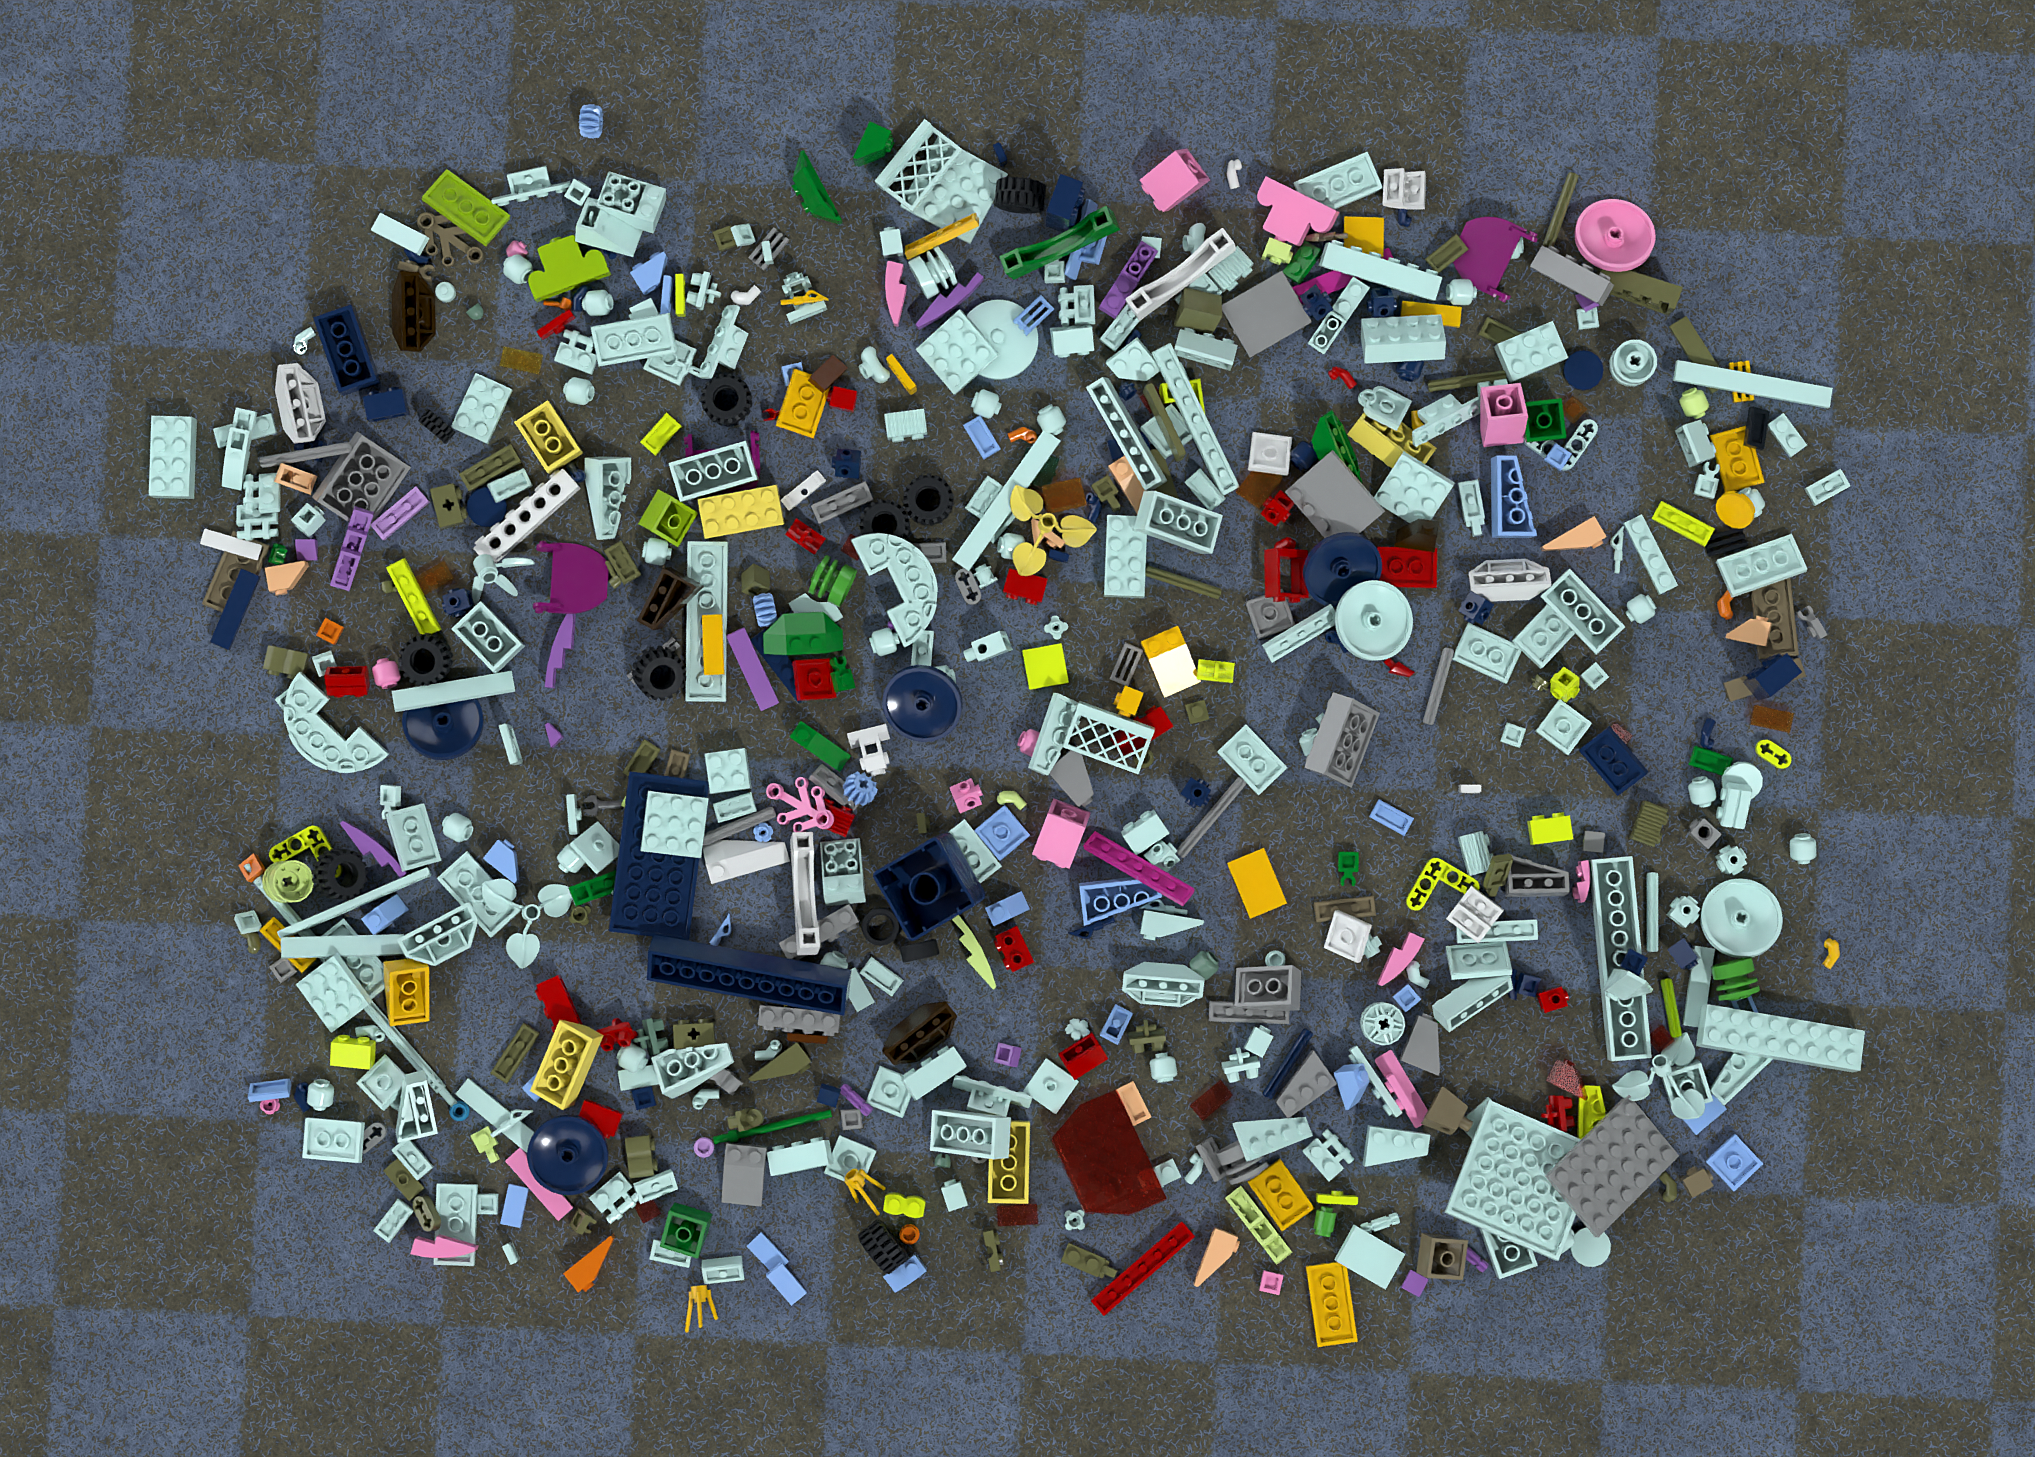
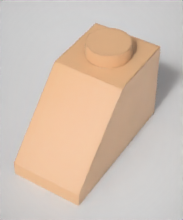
M300 561L265 568L269 592L275 593L276 596L288 594L287 590H292L309 567L308 562Z
M1756 616V619H1749L1727 633L1726 639L1767 647L1772 623L1768 622V618Z

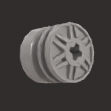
M1239 1140L1216 1152L1221 1166L1228 1164L1232 1166L1225 1172L1226 1176L1236 1174L1229 1179L1231 1185L1246 1182L1258 1176L1261 1171L1269 1166L1267 1161L1257 1163L1264 1156L1246 1162Z

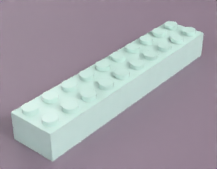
M1632 856L1588 860L1607 1060L1621 1061L1652 1058L1646 994L1627 1000L1618 999L1614 1001L1607 997V992L1603 990L1614 968L1626 970L1620 967V964L1629 948L1642 954ZM1643 969L1639 975V977L1642 979H1644Z

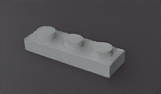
M865 481L811 505L818 523L821 524L874 499Z

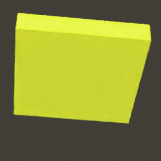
M1062 643L1022 650L1029 690L1069 683Z

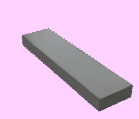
M1209 1001V1021L1289 1024L1290 1011L1235 1008V1002Z

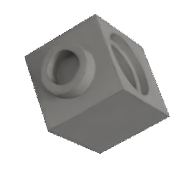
M1696 818L1688 826L1690 830L1687 834L1704 849H1709L1722 835L1705 818H1700L1699 820ZM1701 827H1705L1707 830V835L1704 838H1701L1698 834V830Z

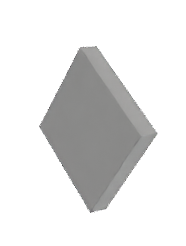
M1265 595L1245 602L1258 640L1287 630L1295 625L1286 599L1285 602H1273V598H1265Z

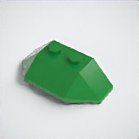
M804 150L800 151L792 178L794 184L791 186L796 196L801 195L804 200L801 203L806 214L810 212L812 217L835 224L843 223Z
M1330 410L1320 417L1311 440L1313 449L1319 461L1333 450L1357 479L1363 483L1360 477L1358 460L1344 426L1339 418L1335 416L1333 410Z
M823 611L783 613L763 633L764 654L801 655L843 650V630Z

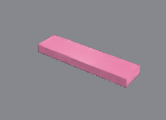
M519 1148L505 1160L558 1221L574 1208L564 1195L545 1189L535 1180L528 1166L527 1153L523 1149Z

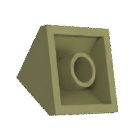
M1185 287L1181 293L1174 326L1184 329L1190 328L1213 335L1222 318V296Z

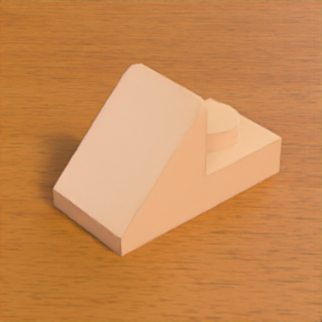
M281 463L274 482L311 495L317 476Z
M1033 518L1031 526L1033 542L1035 544L1041 531L1038 528L1039 521ZM1052 531L1044 533L1039 542L1040 544L1046 538L1047 541L1045 543L1054 550L1056 548L1061 550L1065 544V541Z

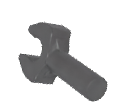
M591 795L584 799V802H594L595 804L593 809L584 810L589 815H597L600 809L622 808L621 801H600L596 795Z

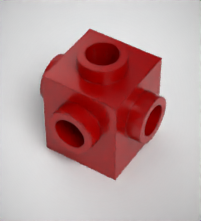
M1280 490L1274 498L1268 497L1263 503L1265 508L1260 514L1276 527L1280 521L1284 523L1291 515L1289 510L1295 503Z

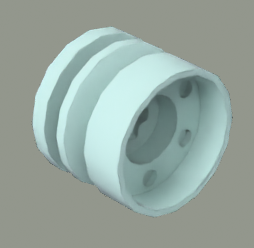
M938 246L933 248L937 257L934 258L930 251L926 252L928 262L925 263L920 256L908 262L916 281L927 299L939 293L938 283H941L945 289L949 288L945 279L948 278L952 285L957 284L954 268L947 255Z
M1375 1002L1367 1006L1361 1014L1360 1029L1364 1036L1373 1043L1379 1045L1392 1044L1399 1040L1404 1032V1016L1392 1004ZM1386 1018L1388 1026L1380 1029L1379 1021H1383Z

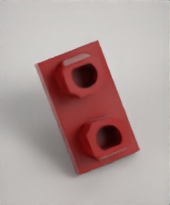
M797 518L785 534L814 555H816L826 540L825 537Z
M614 1018L612 1025L596 1030L604 1035L600 1046L606 1052L611 1051L616 1043L622 1047L630 1046L631 1039H635L638 1036V1033L631 1028L629 1022H622L619 1018Z
M1563 1095L1548 1096L1549 1105H1546V1113H1541V1118H1547L1548 1125L1567 1132V1129L1575 1126L1573 1116L1565 1115V1109L1572 1108V1098L1563 1097Z

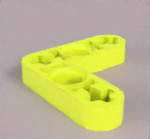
M309 826L272 847L269 857L274 863L287 861L310 848L316 860L319 861L317 857L321 847L325 846L329 851L333 848L320 827ZM311 830L318 831L319 834L316 835L317 839L319 841L323 839L324 843H320L316 847H314L313 844H316L317 842L314 838H309V835H311ZM294 839H299L302 843L299 850H294L291 846ZM284 844H286L287 849H288L292 854L289 855L288 852H285L284 854L281 855V856H282V859H281V860H280V858H275V857H274V855L276 854V851H275V850L278 849V851H283L284 849H286V847H284ZM341 864L338 865L335 878L340 877L343 873Z
M1432 858L1426 863L1408 894L1406 904L1409 909L1414 911L1422 909L1438 880L1463 894L1467 892V887L1462 884L1460 888L1457 887L1462 880V876L1466 877L1464 882L1468 884L1473 882V886L1477 890L1480 889L1477 880L1439 858ZM1439 862L1438 866L1441 869L1433 873V876H1436L1435 880L1431 876L1425 875L1426 871L1428 873L1431 872V863ZM1451 871H1455L1458 874V880L1454 883L1449 882L1447 879V875ZM1424 878L1429 879L1431 882V886L1427 890H1423L1420 887V881ZM1417 888L1420 892L1426 893V896L1423 897L1421 895L1418 900L1421 902L1420 905L1413 907L1411 906L1412 901L1410 899L1416 898L1418 893L1414 892Z

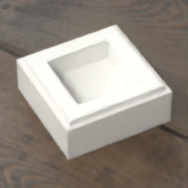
M1459 785V792L1480 793L1481 785Z

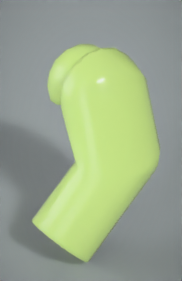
M1002 791L997 796V802L1000 805L1014 803L1019 810L1027 805L1015 791Z

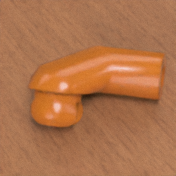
M1021 427L1007 433L1011 443L1022 439L1029 444H1034L1037 440L1036 432L1026 427Z
M1728 589L1717 602L1719 615L1726 620L1733 617L1730 602L1734 597L1731 598Z

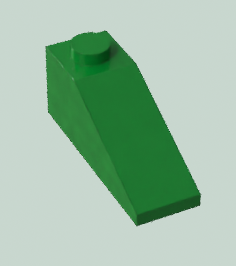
M802 721L799 722L790 735L791 739L839 772L851 757L847 752Z

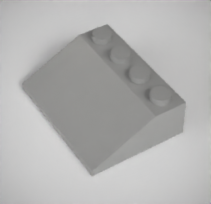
M356 431L350 440L352 452L339 456L312 498L348 522L350 521L354 506L372 511L374 514L371 523H373L411 467Z
M1333 450L1285 491L1324 538L1342 532L1359 534L1385 512Z
M1333 692L1328 700L1326 712L1320 721L1318 733L1313 739V746L1306 758L1304 768L1352 788L1380 713L1353 698Z

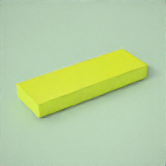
M1663 501L1660 502L1652 517V520L1703 547L1706 546L1715 528Z

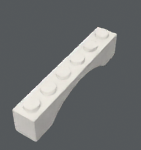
M1221 228L1206 239L1190 257L1175 269L1125 299L1128 307L1139 321L1236 251L1235 243L1226 231Z
M793 832L790 839L797 955H817L820 949V938L814 893L813 832Z

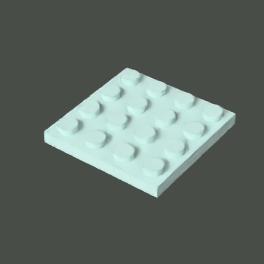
M937 137L933 145L940 144L939 137ZM944 147L943 155L944 157H951L956 150L952 147ZM940 148L930 150V159L941 158ZM963 150L914 212L910 211L903 204L900 207L940 229L976 213L979 217V226L957 236V238L971 244L995 200L996 181L1007 177L1008 174ZM941 162L930 163L931 173L939 172L942 169ZM923 164L917 175L927 174L928 164ZM929 177L918 179L919 188H926L929 185ZM915 179L909 190L916 189ZM916 193L906 194V202L912 206L917 200Z

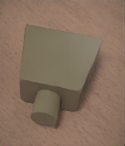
M1442 1086L1435 1095L1421 1124L1452 1135L1458 1127L1468 1132L1473 1125V1121L1464 1117L1468 1106Z

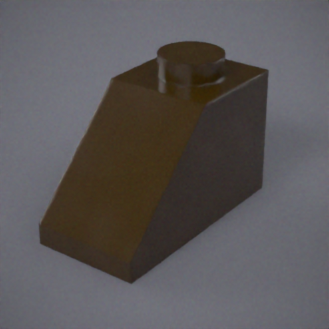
M1417 519L1397 529L1395 547L1435 552L1439 521Z

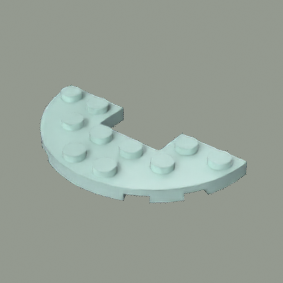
M871 533L851 539L868 576L887 567L903 603L886 612L903 647L912 644L924 633V630L934 616L937 606V581L928 559L910 542L894 535Z
M301 671L296 675L286 694L284 722L287 726L289 738L303 757L325 770L352 773L368 769L378 764L390 754L361 726L347 740L317 714L330 698Z

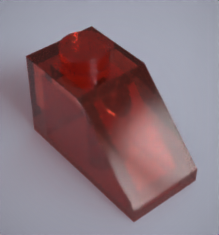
M1565 1058L1563 1062L1557 1059L1546 1081L1587 1101V1092L1580 1071L1574 1068L1575 1063Z

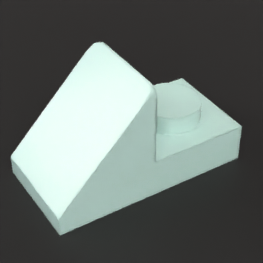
M1173 1158L1136 1175L1145 1194L1164 1187L1163 1185L1181 1177Z

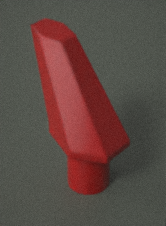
M1391 658L1383 662L1390 668L1389 673L1410 677L1415 673L1399 661L1395 663Z

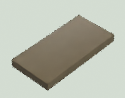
M233 531L231 536L237 538V532ZM254 539L249 540V542L262 545L258 560L224 551L202 604L223 612L240 570L244 569L259 576L271 546Z
M1787 578L1750 591L1753 619H1756V616L1768 618V622L1772 623L1767 647L1756 645L1758 660L1766 659L1778 653L1781 655L1788 653L1789 656H1798L1791 579Z

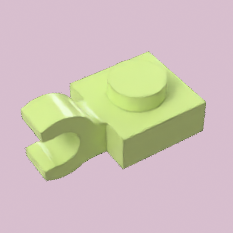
M487 1126L471 1135V1138L479 1153L485 1151L490 1163H494L500 1159L494 1148L499 1143L496 1137H491L492 1130L490 1126Z

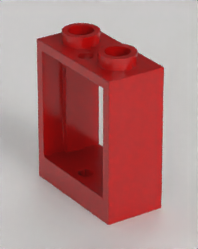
M1286 548L1264 550L1265 598H1273V602H1285V599H1288V603H1300V599L1309 598V592L1303 580V567L1308 556V550ZM1280 559L1291 560V593L1280 592Z

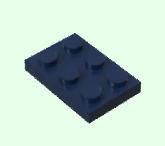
M1610 726L1579 749L1580 753L1617 796L1649 772Z

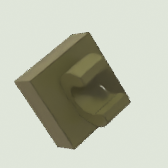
M578 1208L569 1226L575 1232L583 1235L584 1232L591 1233L587 1226L590 1222L596 1224V1221L585 1210Z

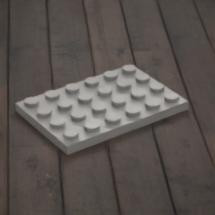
M1630 1095L1622 1098L1545 1175L1595 1237H1600L1679 1157L1677 1152L1636 1102L1629 1099L1631 1098Z

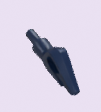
M1114 917L1102 922L1099 920L1073 932H1068V934L1082 939H1089L1092 937L1093 931L1103 929V926L1112 924L1115 920ZM1081 932H1088L1087 936L1080 935Z

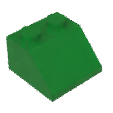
M869 121L853 156L855 166L860 167L884 158L887 152L891 153L895 143L893 142L892 131Z
M1562 398L1525 402L1528 413L1524 435L1526 443L1566 438Z
M675 1202L668 1212L660 1247L698 1259L707 1237L713 1214Z

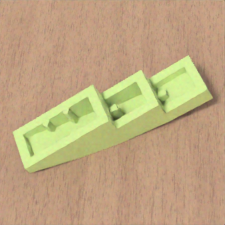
M958 915L952 920L964 932V935L959 940L972 953L966 960L994 990L996 983L983 949L971 929Z
M1242 1186L1225 1198L1276 1265L1293 1253Z

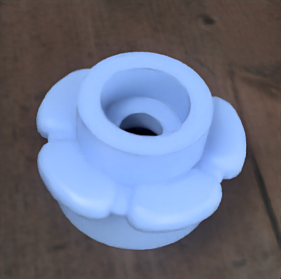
M764 822L755 826L753 830L755 839L759 842L769 841L773 834L772 827Z

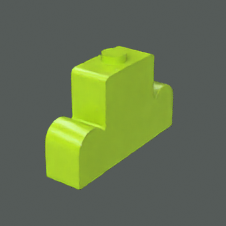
M570 235L562 239L561 237L553 238L549 244L537 249L545 272L539 270L532 272L529 275L528 283L534 300L538 303L578 288L582 284H588L610 276L611 272L605 257L599 250H590L584 257L579 243L575 242V236Z

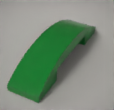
M616 870L568 887L575 907L611 894L614 890Z

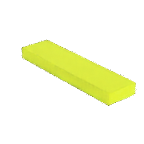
M403 558L387 566L386 568L419 633L422 635L431 633L432 635L442 630L406 559Z

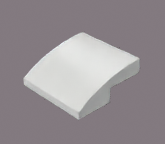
M1404 168L1384 170L1383 206L1398 209H1425V171L1405 172Z
M1471 885L1446 919L1479 943L1504 909Z

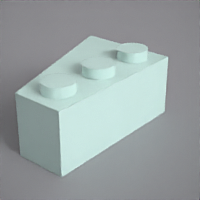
M424 1070L404 1074L395 1131L398 1143L438 1134Z
M1368 1125L1363 1166H1372L1428 1155L1430 1134Z

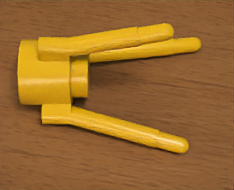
M856 1168L850 1170L845 1175L844 1182L848 1186L855 1202L859 1203V1199L854 1189L861 1193L877 1216L880 1215L862 1187L865 1185L864 1179H867L882 1190H885L886 1187L867 1175L863 1169L859 1171Z
M707 1285L691 1286L685 1326L686 1333L689 1332L693 1299L694 1303H697L699 1328L703 1326L701 1302H706V1298L708 1299L714 1319H718L711 1297V1290H707Z

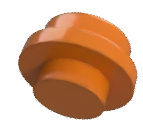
M906 1224L901 1228L899 1236L905 1244H914L919 1239L920 1233L915 1225Z

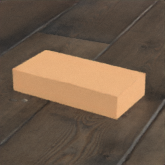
M1134 1081L1116 1089L1133 1126L1151 1118Z

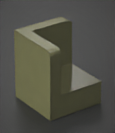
M753 563L742 573L743 593L754 598V596L770 590V574L766 569Z

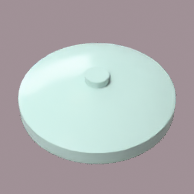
M990 300L979 304L967 314L970 321L999 354L997 358L979 373V375L994 380L1012 378L1023 372L1036 355L1038 347L1037 328L1035 327L1026 336L1024 334L1025 331L1023 329L1020 330L1018 328L1019 325L1013 322L1025 310L1018 304L1006 300ZM1027 313L1021 319L1022 322H1024L1030 316L1029 313ZM1033 319L1026 325L1028 328L1034 323Z
M1371 580L1356 584L1344 593L1336 609L1335 626L1340 641L1350 653L1364 660L1379 661L1396 655L1404 648L1412 632L1413 617L1410 605L1401 591L1389 583Z
M1731 879L1720 883L1709 892L1701 908L1700 922L1706 939L1718 951L1735 958H1751L1764 953L1775 943L1781 932L1783 917L1779 902L1765 886L1748 879Z

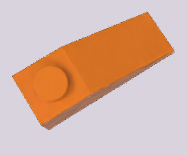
M614 1234L563 1273L578 1293L582 1289L586 1292L595 1285L592 1281L597 1278L615 1239Z

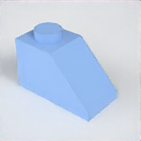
M506 839L504 841L497 840L483 859L514 884L518 883L517 853L513 850L515 846Z
M1022 891L985 909L993 926L1030 908Z
M396 894L377 906L361 920L373 935H378L409 911V909Z
M1364 1063L1343 1065L1334 1072L1345 1110H1349L1360 1101L1370 1082Z
M913 1253L908 1257L907 1261L892 1273L884 1275L883 1278L896 1293L927 1271V1267L918 1255Z

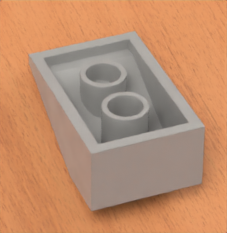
M1295 966L1236 968L1235 1008L1273 1011L1300 1010L1301 971Z
M733 1142L726 1144L722 1203L762 1206L768 1146Z

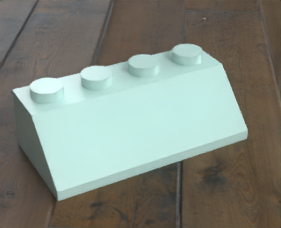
M1571 569L1566 570L1540 596L1595 654H1598L1625 628L1618 618Z

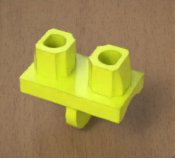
M1199 659L1197 680L1233 683L1235 663Z

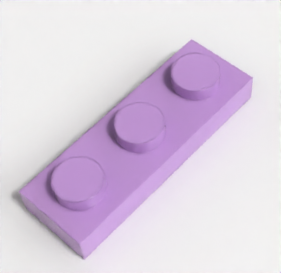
M415 486L370 525L382 540H386L430 501Z

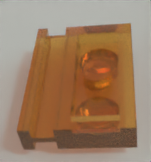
M1251 471L1236 490V494L1260 510L1263 503L1283 480V477L1279 474Z
M1081 477L1041 486L1047 513L1053 514L1087 506Z

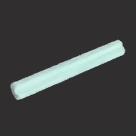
M1656 872L1647 873V951L1649 952L1658 951V873Z

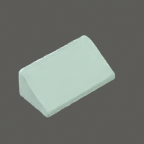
M742 1256L702 1260L704 1284L744 1280Z

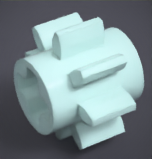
M1371 934L1368 936L1363 953L1367 959L1380 952L1378 947L1382 943L1378 936L1373 938Z

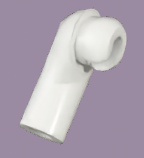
M754 285L748 292L733 291L731 299L738 305H749L761 291Z

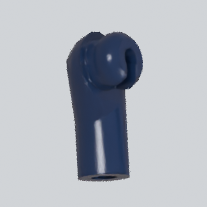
M1398 209V224L1400 226H1410L1412 218L1406 216L1408 209Z
M404 248V252L410 261L424 266L429 264V256L422 254L419 256Z
M582 284L576 289L572 295V311L582 312V299L588 291H593L591 286Z
M574 462L566 466L575 482L585 481V471L578 469Z
M1090 492L1085 497L1090 508L1086 519L1096 523L1102 510V504L1097 495Z
M1330 630L1326 633L1325 640L1328 643L1339 644L1343 653L1348 652L1340 641L1337 631Z
M1711 718L1706 719L1701 730L1700 744L1703 748L1706 747L1707 749H1711L1715 743L1714 739H1710L1716 723Z

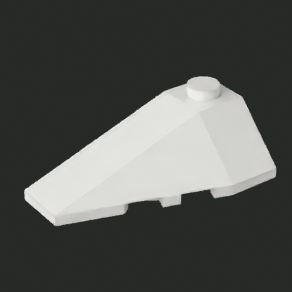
M719 840L706 846L703 845L705 863L711 884L790 862L785 842Z

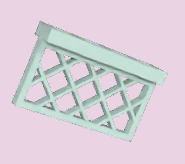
M924 119L877 177L875 183L883 191H886L906 208L914 212L963 150ZM934 133L939 137L940 144L929 146L928 139ZM944 147H952L956 150L951 157H944L943 155ZM940 148L941 158L930 159L929 149ZM926 150L927 160L916 161L917 152ZM941 162L942 169L939 172L931 173L930 163ZM928 164V173L917 175V165ZM914 165V175L904 177V168ZM929 177V185L926 188H919L918 179ZM915 179L916 189L905 190L904 180ZM901 181L902 191L893 192L889 187L893 182ZM916 193L917 200L912 206L906 202L905 194Z
M1079 701L1063 747L1139 774L1155 728ZM1078 715L1086 717L1090 725L1079 729L1076 723ZM1099 723L1106 724L1109 732L1098 736L1094 726ZM1075 726L1077 731L1072 733ZM1092 728L1096 738L1085 742L1081 732ZM1123 730L1128 739L1117 743L1113 733ZM1079 733L1083 744L1077 747L1068 744L1070 737ZM1110 734L1115 745L1104 749L1100 739ZM1136 737L1147 739L1145 746L1136 750L1132 739ZM1098 740L1102 751L1094 754L1090 752L1087 745ZM1130 741L1134 751L1123 756L1119 745ZM1117 747L1121 757L1116 760L1109 759L1106 751ZM1136 754L1139 760L1137 768L1128 766L1125 758Z

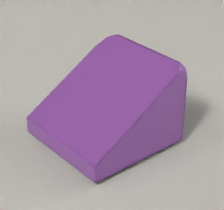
M295 539L297 561L318 560V540Z
M546 723L545 727L549 743L554 748L564 736L551 723Z
M998 1042L994 1062L1017 1067L1022 1048Z

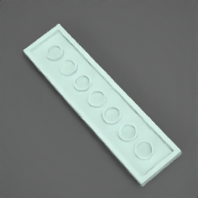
M688 541L687 576L704 585V587L687 603V677L685 701L726 702L728 542ZM702 615H723L725 675H704Z

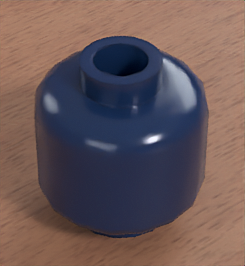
M1424 360L1398 362L1395 370L1399 375L1398 377L1408 382L1419 379L1424 366Z
M1301 441L1290 453L1291 463L1300 471L1310 470L1319 460L1313 449L1312 442Z

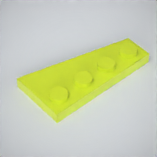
M1578 1085L1577 1138L1582 1139L1606 1115L1600 1086Z

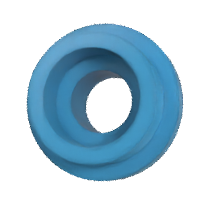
M457 1101L455 1105L450 1106L449 1113L455 1121H463L469 1116L470 1108L467 1103ZM458 1107L463 1109L462 1115L457 1114L456 1109Z

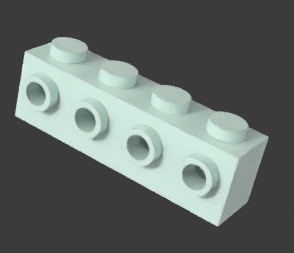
M1511 976L1470 978L1465 984L1454 989L1450 994L1432 1005L1434 1018L1448 1032L1452 1031L1513 989Z

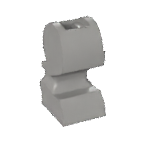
M723 1069L709 1078L716 1081L717 1085L731 1095H734L737 1088L743 1084L728 1069Z

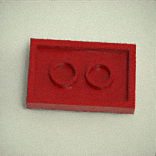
M1377 547L1382 560V572L1379 581L1389 583L1396 588H1437V548H1435V552L1400 547Z

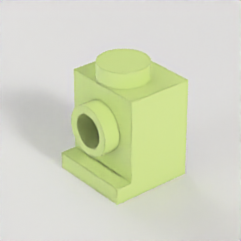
M1269 237L1261 259L1265 260L1268 257L1270 258L1269 261L1274 264H1289L1293 252H1290L1292 246Z

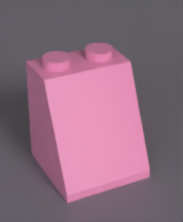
M1187 148L1175 150L1140 179L1142 189L1145 193L1152 196L1156 208L1163 212L1169 211L1210 181Z
M1521 383L1481 387L1480 433L1483 447L1523 443L1528 413Z
M1053 798L1032 855L1043 861H1051L1058 867L1070 869L1091 812Z

